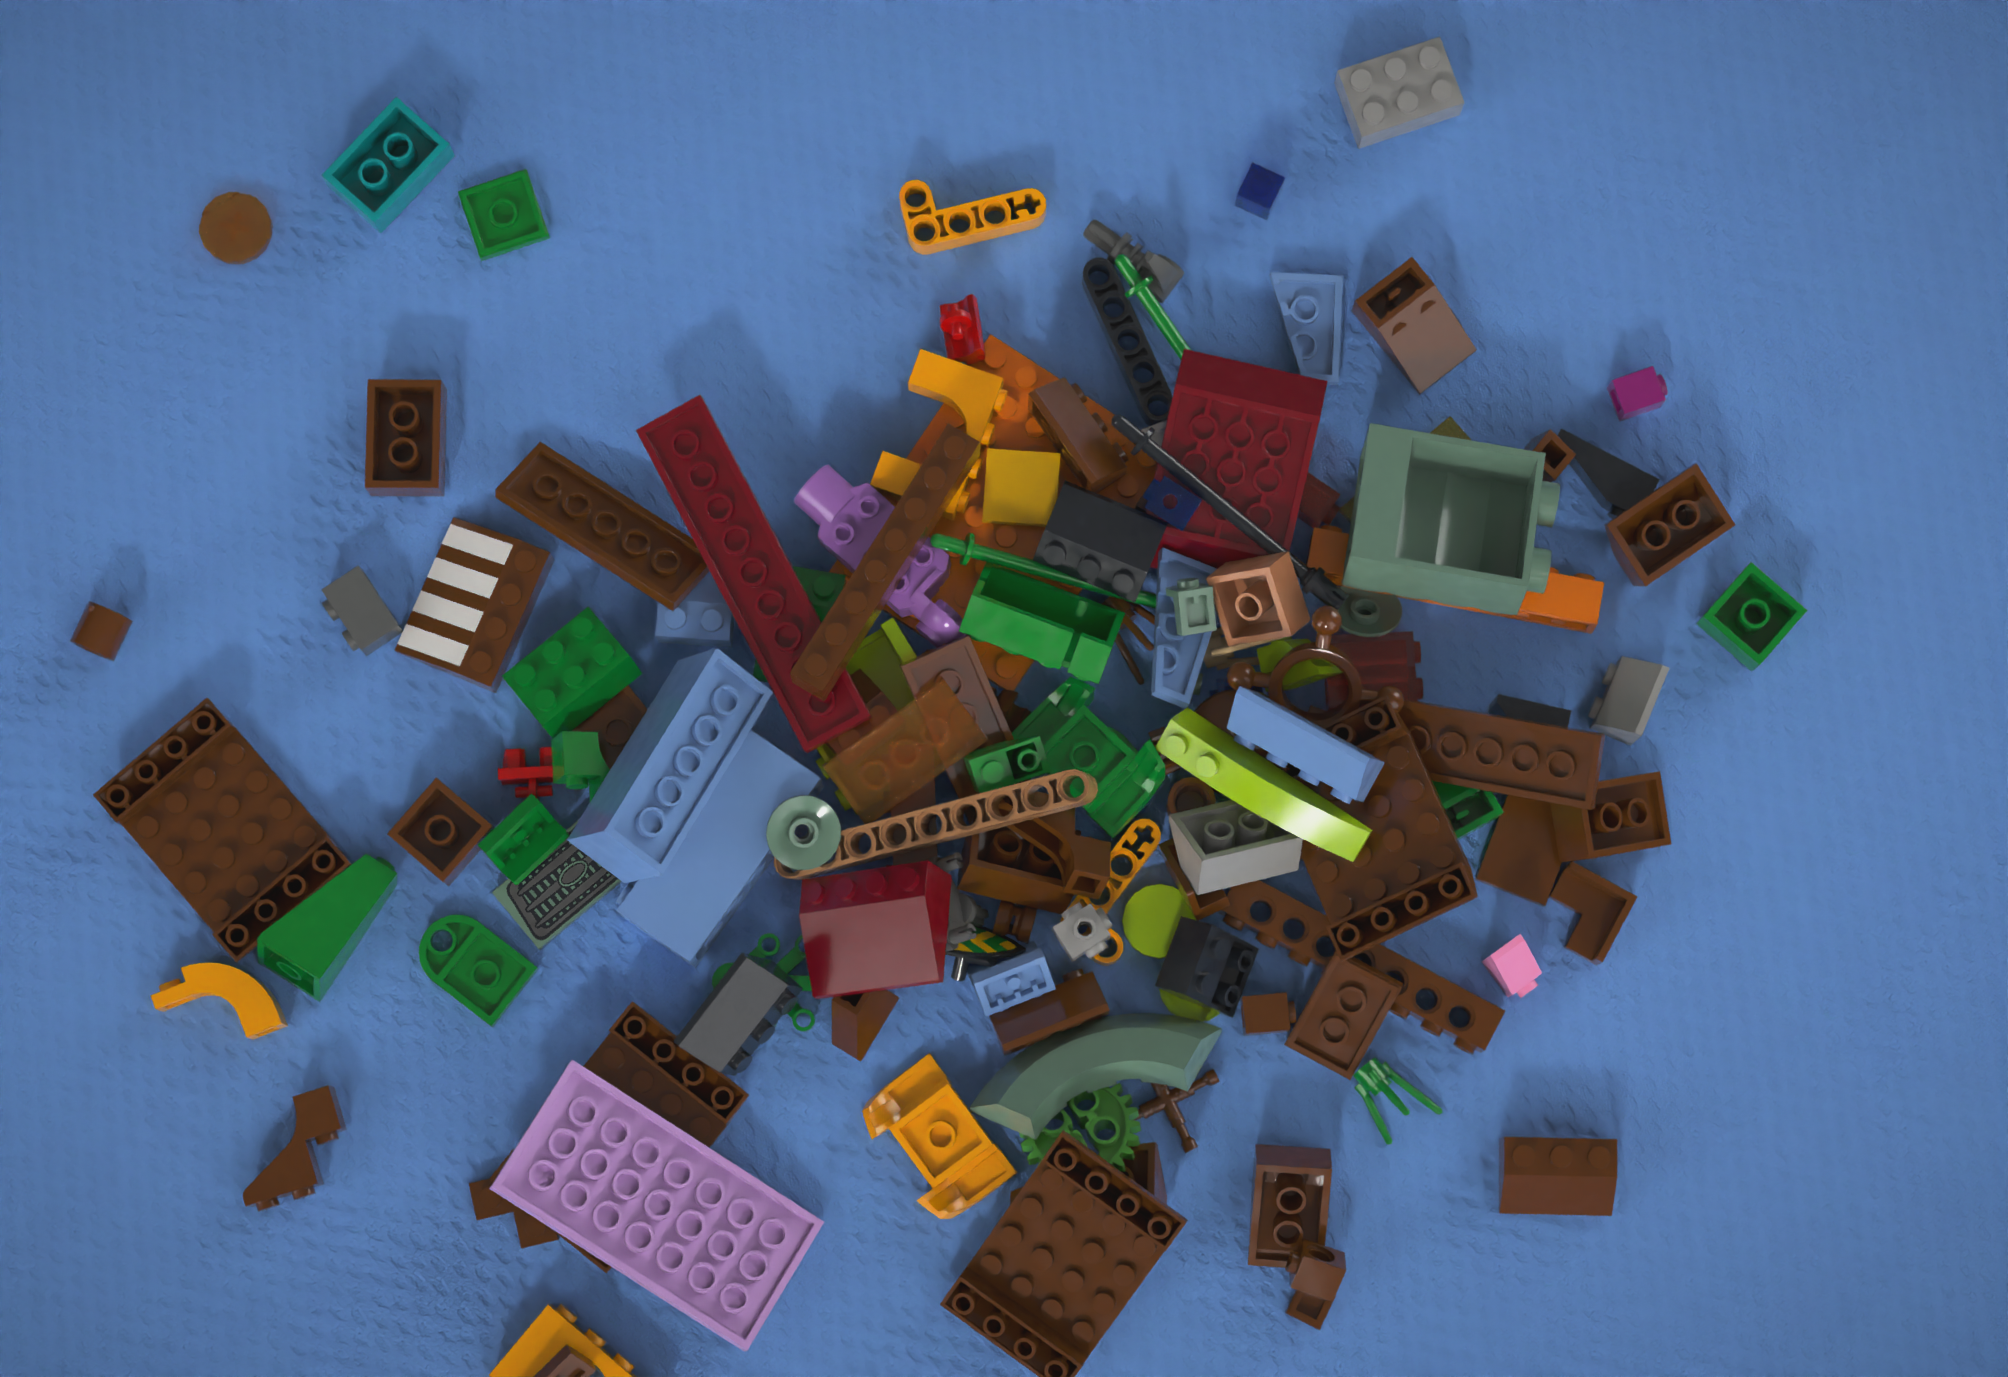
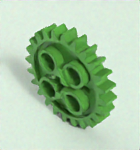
M1118 1083L1112 1088L1105 1087L1091 1093L1084 1091L1067 1101L1066 1103L1080 1128L1086 1129L1088 1140L1099 1152L1098 1155L1119 1171L1125 1172L1126 1168L1122 1159L1134 1160L1135 1158L1134 1151L1129 1146L1135 1147L1140 1145L1139 1137L1133 1134L1141 1131L1140 1122L1134 1120L1139 1116L1137 1107H1129L1133 1103L1131 1095L1121 1096L1123 1089L1122 1085ZM1083 1100L1095 1102V1105L1087 1111L1077 1108V1105ZM1063 1109L1052 1118L1064 1122L1059 1129L1049 1130L1044 1127L1036 1140L1019 1133L1021 1138L1026 1139L1021 1143L1023 1152H1031L1027 1156L1029 1165L1041 1162L1063 1130L1087 1147L1083 1136L1078 1130L1073 1129L1072 1120ZM1104 1129H1110L1115 1132L1114 1136L1109 1140H1100L1096 1137Z

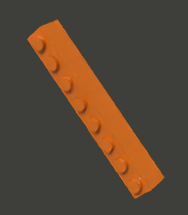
M1324 525L1321 528L1314 527L1310 538L1306 565L1309 568L1315 567L1316 569L1321 567L1326 571L1324 575L1337 586H1344L1341 584L1349 534L1342 533V529L1336 526ZM1550 567L1544 594L1527 591L1517 615L1493 613L1474 607L1452 606L1432 600L1412 599L1397 595L1396 597L1592 634L1598 624L1604 582L1595 581V577L1589 574L1577 573L1573 576L1559 574V570ZM1374 592L1379 594L1393 595L1386 592Z

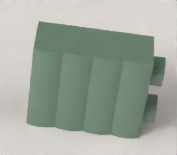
M1370 423L1360 456L1341 585L1366 591L1386 592L1412 599L1432 600L1452 606L1474 607L1493 613L1517 615L1527 591L1544 594L1550 571L1551 550L1534 547L1536 525L1553 526L1560 494L1559 483L1542 481L1546 453Z

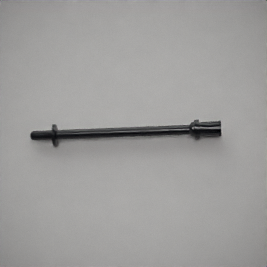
M1117 414L1112 417L1111 423L1113 427L1136 445L1130 452L1132 455L1135 456L1141 450L1268 554L1288 551L1152 440L1151 437L1155 432L1154 428L1151 427L1145 434L1123 415ZM1289 552L1296 576L1300 579V584L1303 586L1301 590L1306 594L1312 593L1326 606H1332L1338 610L1350 594L1344 592L1324 575L1326 571L1321 567L1318 569L1315 567L1309 568Z

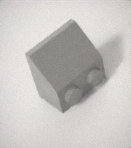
M1624 656L1617 661L1616 665L1610 663L1602 680V683L1607 685L1602 698L1596 696L1588 714V717L1593 718L1590 729L1631 746L1644 732L1669 667Z

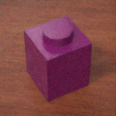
M1653 366L1614 379L1607 387L1619 422L1660 408L1666 400L1665 395L1668 394L1663 376L1661 374L1656 375Z

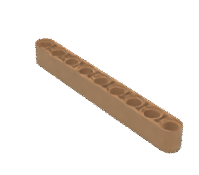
M1072 769L842 830L835 859L817 868L793 872L776 858H774V867L782 877L795 880L809 879L1080 807L1093 801L1098 792V785L1091 774ZM1080 777L1084 782L1085 788L1080 796L1074 798L1070 793V784L1074 779ZM1045 787L1049 793L1048 801L1045 805L1038 807L1034 801L1035 792L1039 788ZM1009 796L1013 802V808L1009 815L1003 817L999 811V804L1003 798ZM974 806L977 811V819L974 824L968 826L965 824L963 815L968 807ZM938 815L942 821V827L938 834L932 835L928 829V824L932 817ZM903 825L907 836L904 842L898 845L893 838V833L898 826ZM867 834L871 839V848L867 853L863 854L859 849V840L863 835Z

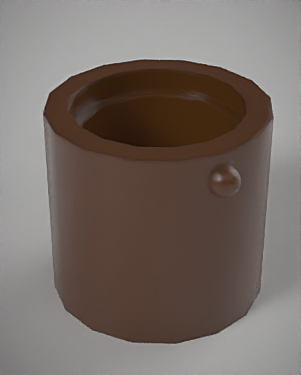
M88 601L70 642L93 654L114 661L133 621L115 611Z
M1189 777L1181 779L1173 785L1168 794L1166 802L1168 817L1170 814L1215 804L1214 791L1211 786L1199 778Z

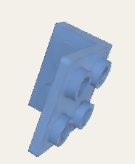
M1034 941L1022 945L1026 948V952L1012 957L997 959L995 966L988 967L977 964L968 966V977L986 1017L1056 989L1041 948H1037Z

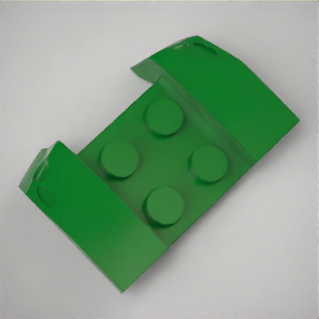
M1069 677L1012 732L1014 740L1040 736L1051 772L1047 773L1048 775L1076 769L1089 773L1095 778L1098 785L1096 797L1092 802L1081 807L1113 839L1146 806L1165 779V764L1150 739L1137 754L1087 708L1094 700L1096 688L1076 678ZM1080 777L1074 779L1070 784V793L1074 798L1080 796L1085 788L1084 782Z

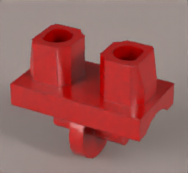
M970 294L959 302L940 305L941 317L939 322L941 330L944 332L947 358L957 362L963 361L968 366L983 361L986 355L977 298Z
M551 747L539 748L540 766L526 767L525 749H505L503 768H498V780H501L502 785L528 784L529 786L515 787L516 798H526L532 793L540 801V797L553 796L552 785L539 786V783H553Z

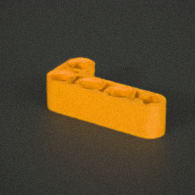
M908 181L901 187L899 192L900 209L909 244L916 253L922 255L1039 227L1046 217V199L1039 190L1033 188H1026L936 210L932 192L923 181ZM912 194H920L926 200L921 206L913 207L906 202V199ZM1031 203L1032 207L1036 208L1035 213L1029 214L1028 210L1025 209V204ZM1011 206H1014V214L1016 213V219L1011 220ZM991 211H999L1005 218L998 224H992L985 219V216ZM957 219L967 221L970 226L966 231L958 233L950 228V224ZM921 228H929L934 232V236L928 241H920L915 237V233Z
M1150 819L1136 820L1110 853V879L1105 886L1110 898L1106 904L1095 905L1090 901L1089 897L1077 895L1067 909L1079 902L1083 908L1091 903L1095 910L1101 907L1107 915L1157 849L1161 839L1159 826ZM1148 829L1151 831L1150 840L1152 843L1144 842L1140 846L1137 854L1143 857L1138 860L1137 856L1132 851L1123 848V845L1127 844L1131 849L1138 837L1135 831L1144 832ZM1124 857L1131 862L1132 870L1125 876H1119L1112 871L1111 862L1115 858ZM1087 926L1086 931L1081 935H1089L1091 933V929ZM1111 928L1107 930L1111 934L1109 939L1113 940L1116 944V953L1109 958L1102 957L1099 954L1090 958L1102 966L1116 963L1123 952L1122 939Z

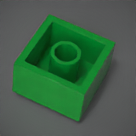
M1750 562L1696 624L1750 671H1754L1808 610Z

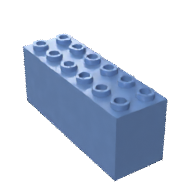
M718 648L678 660L567 841L623 883L663 875L773 694V691Z
M750 730L664 874L638 880L634 886L629 883L616 901L620 904L616 911L630 923L696 968L774 858L766 839V827L772 812L779 804L791 797L800 795L817 797L824 787L821 778L753 730Z

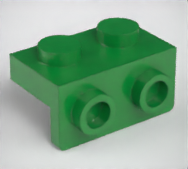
M531 793L496 828L486 835L478 844V847L514 885H518L569 837V833Z

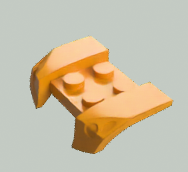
M928 1053L869 1099L862 1113L871 1139L882 1135L889 1129L932 1187V1190L916 1201L938 1218L951 1219L980 1202L1018 1172L997 1143L991 1140L950 1084L952 1083L933 1056Z

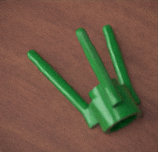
M1374 1057L1353 1075L1359 1083L1354 1088L1363 1098L1379 1132L1388 1145L1392 1143V1138L1369 1093L1370 1091L1374 1096L1383 1092L1402 1114L1407 1116L1410 1113L1409 1109L1389 1087L1392 1083L1391 1080H1393L1436 1114L1442 1113V1109L1394 1072L1386 1061L1381 1064Z

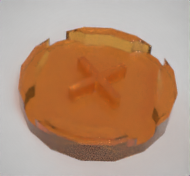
M228 192L215 197L205 207L199 224V234L204 247L215 259L227 264H245L257 259L267 249L272 239L273 223L268 210L256 197L249 194H240L239 192Z

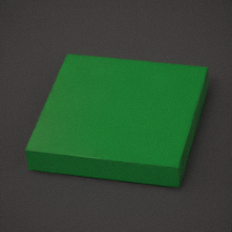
M527 169L458 191L481 261L550 239Z

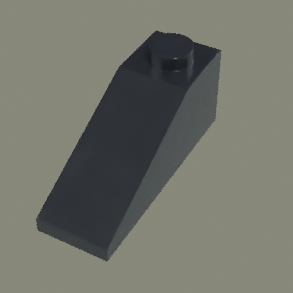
M1563 429L1557 435L1576 453L1569 463L1599 505L1609 511L1607 515L1611 519L1652 493L1660 480Z

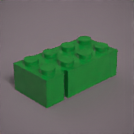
M986 562L970 597L959 632L969 635L975 641L988 642L999 646L1010 654L1023 655L1036 660L1042 666L1060 669L1063 666L1068 668L1067 672L1073 674L1077 679L1099 684L1125 613L1002 566Z

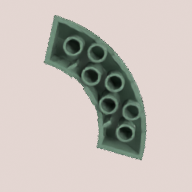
M1155 1013L1121 1014L1091 1020L1069 1030L1055 1032L1052 1036L1034 1043L1016 1055L983 1087L969 1109L970 1112L1036 1140L1048 1122L1067 1106L1066 1102L1084 1091L1091 1093L1101 1088L1117 1085L1119 1080L1141 1079V1082L1164 1084L1188 1092L1222 1033V1029L1199 1020Z

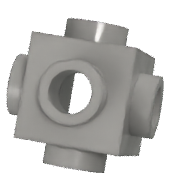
M1079 902L1061 914L1064 920L1052 927L1054 935L1073 962L1084 954L1090 959L1108 947L1105 941L1111 936L1107 929L1113 925L1101 907L1095 910L1090 903L1083 908ZM1080 926H1088L1091 929V933L1083 936L1079 934L1077 929Z

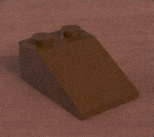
M1660 771L1598 781L1595 808L1591 810L1550 802L1559 862L1592 859L1671 845Z
M1255 1144L1248 1265L1285 1268L1290 1252L1298 1250L1302 1238L1325 1246L1332 1177L1330 1149Z

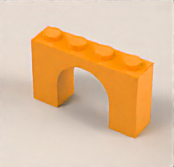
M920 349L908 381V390L951 406L962 417L966 426V434L979 441L980 448L982 444L989 445L995 429V424L990 423L994 410L1001 412L1008 393L1007 390L1002 389L1003 378ZM882 450L870 485L882 496L899 501L922 464ZM979 457L941 517L954 521L957 512L964 513L970 497V492L965 491L969 478H977L983 461L982 458Z
M548 1304L489 1374L490 1377H533L567 1344L590 1359L600 1369L604 1377H636L631 1372L635 1366L620 1353H617L614 1357L603 1348L606 1341L591 1328L584 1332L574 1324L578 1317L563 1304H560L557 1308L552 1304Z

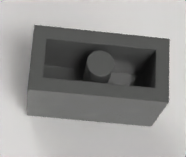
M359 566L322 589L327 600L322 602V605L333 621L338 618L341 619L347 630L342 632V635L353 651L360 648L367 656L403 632Z

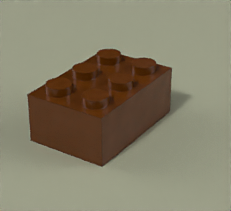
M368 379L365 489L371 496H444L447 388L442 380Z

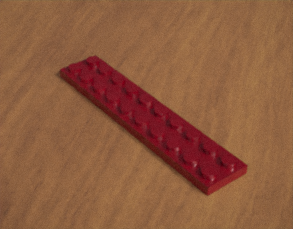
M698 395L638 428L636 432L803 750L809 753L873 718L847 668L844 669L825 701L792 683L790 672L822 621L704 398Z

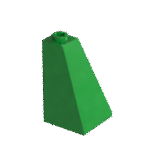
M368 854L363 855L260 934L257 938L258 963L320 1002L397 886V873L394 866L381 857L374 859Z

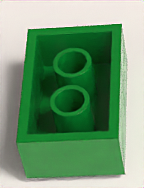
M587 607L503 674L502 677L553 739L562 731H572L638 678L642 672L593 611Z

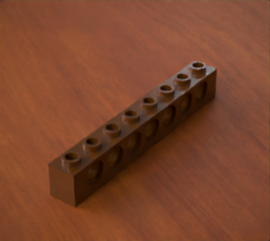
M1260 880L1230 888L1227 894L1230 906L1218 911L1219 914L1224 916L1222 919L1223 923L1238 931H1242L1245 927L1257 933L1255 940L1272 949L1279 945L1290 951L1288 954L1290 959L1306 967L1311 962L1323 969L1321 975L1323 974L1332 956L1324 957L1320 955L1316 949V942L1323 937L1330 938L1326 926L1331 924L1326 915ZM1260 902L1268 906L1270 910V918L1268 920L1258 922L1251 917L1250 907L1254 903ZM1288 920L1298 921L1303 928L1302 937L1299 939L1288 938L1283 932V924ZM1381 944L1358 954L1365 957L1369 965L1385 974L1392 972L1401 978L1403 986L1389 1010L1391 1013L1403 1019H1407L1409 1015L1422 1021L1420 1028L1437 1037H1440L1442 1032L1455 1039L1453 1043L1455 1047L1473 1055L1475 1050L1480 1053L1486 1050L1505 1010ZM1427 990L1433 994L1435 1003L1432 1009L1423 1010L1416 1004L1415 997L1418 991ZM1458 1007L1466 1012L1468 1021L1465 1027L1458 1028L1450 1023L1449 1012L1452 1008Z

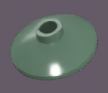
M1345 586L1339 587L1344 592L1350 594L1338 609L1342 618L1340 628L1358 636L1377 637L1391 632L1400 623L1402 606L1396 595L1379 594Z
M809 795L794 796L783 801L772 812L766 827L767 844L773 856L783 865L795 870H810L826 863L836 852L841 838V826L835 811L823 800ZM801 824L806 825L808 829L807 834L803 837H797L795 835L796 827Z

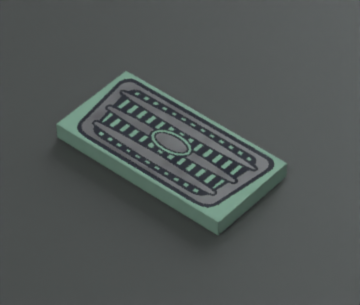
M578 821L566 830L569 833V836L575 828ZM566 839L518 885H514L507 879L492 893L537 948L541 950L622 881Z

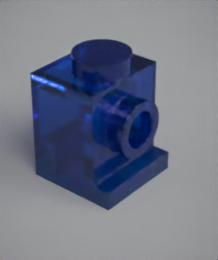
M1164 476L1161 482L1154 478L1143 495V498L1148 500L1145 506L1146 509L1183 531L1202 499ZM1168 494L1177 497L1178 504L1173 509H1168L1163 504V499Z

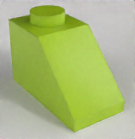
M1292 636L1271 641L1270 645L1258 648L1257 654L1261 672H1271L1278 661L1291 649L1311 641L1309 639H1292ZM1305 660L1289 669L1283 679L1284 691L1293 690L1341 674L1342 671L1332 663L1324 660Z

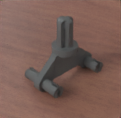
M958 852L944 858L934 856L927 859L947 873L962 868L964 865L963 862H959L963 858ZM953 880L951 882L946 952L956 949L961 942L975 939V927H982L984 919L989 917L988 911L977 905L971 896L960 893Z

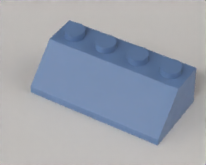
M1241 686L1236 691L1227 725L1228 730L1236 733L1234 741L1250 750H1254L1256 745L1268 751L1266 759L1283 768H1286L1287 764L1290 763L1300 769L1297 776L1315 786H1318L1320 781L1333 787L1330 792L1331 795L1348 804L1351 803L1352 799L1364 802L1385 762L1256 691Z

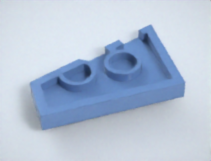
M1270 272V280L1298 374L1328 381L1327 385H1338L1343 275Z

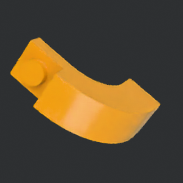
M197 963L181 967L186 982L181 983L180 979L166 982L159 986L160 992L150 995L155 1009L162 1012L200 997H222L234 1007L246 1038L252 1040L288 1026L278 1001L261 981L240 969L225 964Z

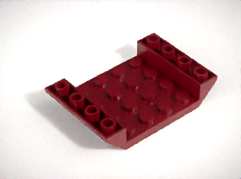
M1184 349L1161 447L1290 551L1328 381ZM1157 463L1146 514L1168 522L1151 563V568L1158 569V552L1162 547L1216 569L1225 562L1270 555Z

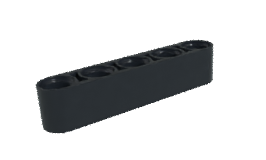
M1094 258L1087 262L1083 269V289L1142 419L1149 426L1155 425L1168 419L1173 397L1132 305L1125 296L1126 292L1114 266L1104 258ZM1095 271H1101L1108 276V281L1102 285H1096L1090 281L1089 276ZM1112 303L1118 304L1123 309V313L1119 317H1109L1105 314L1104 307ZM1124 336H1132L1137 340L1138 346L1133 350H1124L1120 347L1118 341ZM1144 368L1152 373L1153 378L1147 383H1140L1135 380L1133 373L1137 369ZM1153 401H1161L1165 403L1168 411L1164 415L1156 416L1148 410V405Z

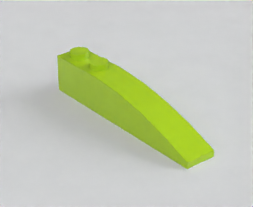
M1185 708L1170 719L1155 747L1158 752L1226 797L1280 828L1349 861L1354 862L1373 830L1253 750L1233 740L1232 736L1190 708Z

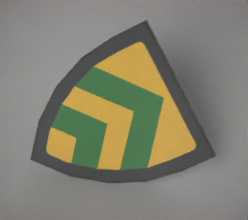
M982 926L975 927V939L959 943L956 949L947 951L946 955L955 956L951 977L957 981H964L969 963L992 967L996 965L997 959L1024 953L1026 948L1007 936L1002 937L992 934V929Z

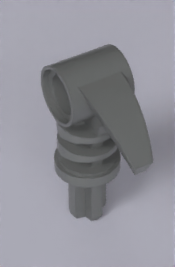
M1093 220L1083 233L1084 238L1109 255L1107 260L1112 265H1115L1117 255L1125 254L1143 280L1152 275L1154 280L1148 287L1159 303L1165 301L1184 275V271L1169 258L1161 254L1156 255L1149 250L1144 254L1141 252L1143 246L1139 243L1135 247L1130 244L1133 241L1132 236L1127 232L1121 238L1098 220Z

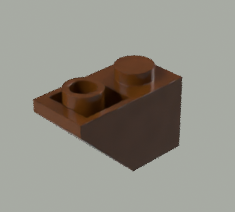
M888 990L833 997L832 1044L861 1062L899 1000V997Z

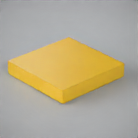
M987 448L982 523L1046 527L1058 499L1061 453Z

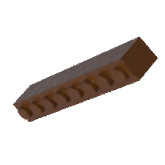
M950 424L946 426L791 670L792 683L822 701L826 700L979 458V441Z

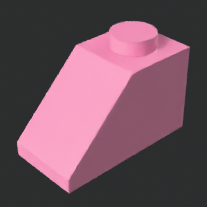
M1521 934L1482 961L1507 997L1517 993L1522 998L1538 986L1534 979L1542 974Z

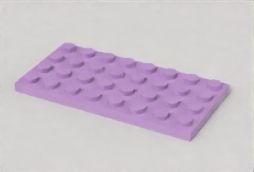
M574 1060L568 1063L489 1188L744 1352L749 1349L824 1224V1221Z

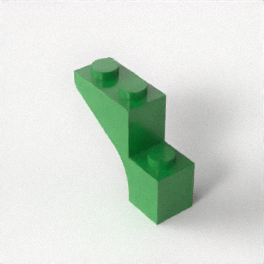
M562 731L551 740L553 784H566L567 789L587 788L589 784L591 802L610 771L600 752L598 732Z

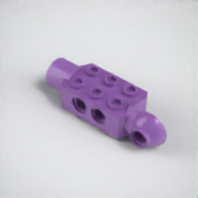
M830 465L823 466L813 474L800 489L794 500V503L820 526L817 537L821 546L852 574L895 508L868 482L853 487ZM928 537L886 604L901 618L914 615L920 621L915 628L937 648L966 634L959 632L963 619L953 608L942 599H938L936 603L931 601L938 593L942 584L949 578L951 561L949 555L944 550L931 545L930 538Z

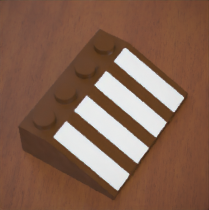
M453 517L394 651L497 693L503 679L502 675L505 674L555 561L550 552L517 538Z

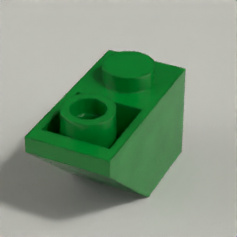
M1039 735L996 743L963 755L973 788L978 794L1010 786L1051 772Z

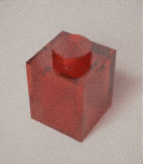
M1307 473L1297 518L1312 528H1320L1323 522L1330 525L1341 507L1336 505L1341 494L1310 473Z

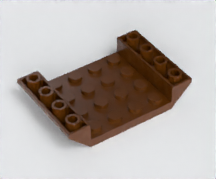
M1388 695L1322 726L1323 729L1385 762L1364 802L1352 799L1351 803L1348 804L1331 795L1330 792L1333 787L1320 781L1318 786H1315L1297 776L1300 769L1290 763L1287 764L1286 768H1283L1271 762L1373 830L1354 862L1304 839L1302 841L1301 857L1331 924L1326 926V929L1342 962L1478 897L1471 867L1411 733L1399 713L1393 707ZM1385 703L1387 704L1390 713L1384 710Z
M209 698L203 700L93 794L115 822L127 830L214 932L212 935L237 963L257 946V938L263 931L352 865L334 840Z
M633 1001L609 1029L610 1034L583 1066L709 1148L729 1125L749 1097L748 1093L723 1073H719L680 1048L673 1042L677 1036ZM513 1150L489 1178L491 1181L494 1182ZM556 1232L605 1273L611 1270V1266Z
M1063 1130L940 1305L1037 1376L1075 1377L1093 1349L1188 1220Z

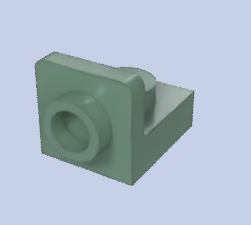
M1184 578L1177 580V586L1165 588L1166 596L1173 597L1178 635L1186 636L1217 630L1213 586L1199 583V578Z

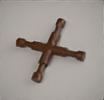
M1214 1069L1205 1072L1203 1077L1193 1081L1188 1092L1176 1087L1170 1090L1168 1085L1151 1083L1157 1097L1139 1105V1116L1134 1120L1136 1121L1142 1117L1146 1119L1164 1110L1172 1128H1176L1181 1138V1146L1184 1152L1187 1153L1197 1148L1198 1145L1195 1139L1189 1135L1184 1125L1186 1121L1177 1103L1194 1095V1091L1206 1085L1212 1086L1219 1083Z

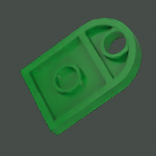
M449 915L435 921L425 931L419 946V959L426 975L491 1027L495 1026L539 969L480 922L464 915ZM439 931H448L453 938L451 947L442 952L435 950L432 943L434 935Z

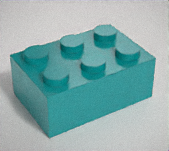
M395 97L321 176L333 192L381 234L451 161L455 154L450 144L399 98Z

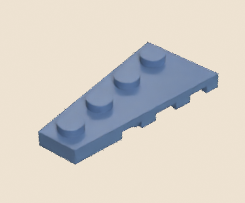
M1162 547L1158 552L1151 696L1186 708L1190 704L1212 631L1186 636L1178 635L1173 597L1166 596L1165 588L1177 586V580L1184 578H1199V583L1208 585L1206 577L1213 573L1216 568ZM1215 608V617L1217 618L1218 614Z

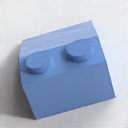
M710 571L674 611L658 602L655 636L659 643L732 648L734 616Z

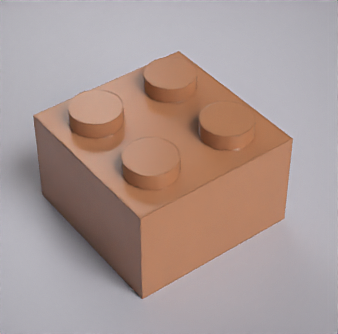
M1289 551L1225 562L1206 577L1208 585L1213 586L1214 605L1228 646L1289 637L1311 620Z

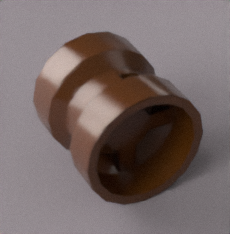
M1001 900L992 934L1002 937L1007 934L1013 935L1017 941L1028 944L1038 909L1028 906L1019 907L1012 902ZM1016 916L1014 925H1012V917Z

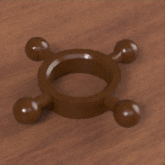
M1322 606L1312 616V625L1317 632L1316 642L1304 643L1291 649L1278 661L1271 672H1257L1247 662L1234 663L1227 672L1228 684L1237 691L1239 686L1247 689L1253 686L1268 688L1269 699L1320 727L1358 709L1360 703L1369 704L1385 695H1388L1397 712L1404 705L1403 693L1395 686H1384L1378 691L1364 688L1360 675L1351 659L1342 650L1330 645L1332 634L1336 633L1342 624L1341 614L1332 606ZM1309 659H1320L1330 662L1345 675L1349 687L1348 694L1339 706L1328 712L1310 713L1303 711L1292 704L1284 692L1283 679L1289 669L1295 664ZM1385 703L1384 710L1390 713L1389 708Z

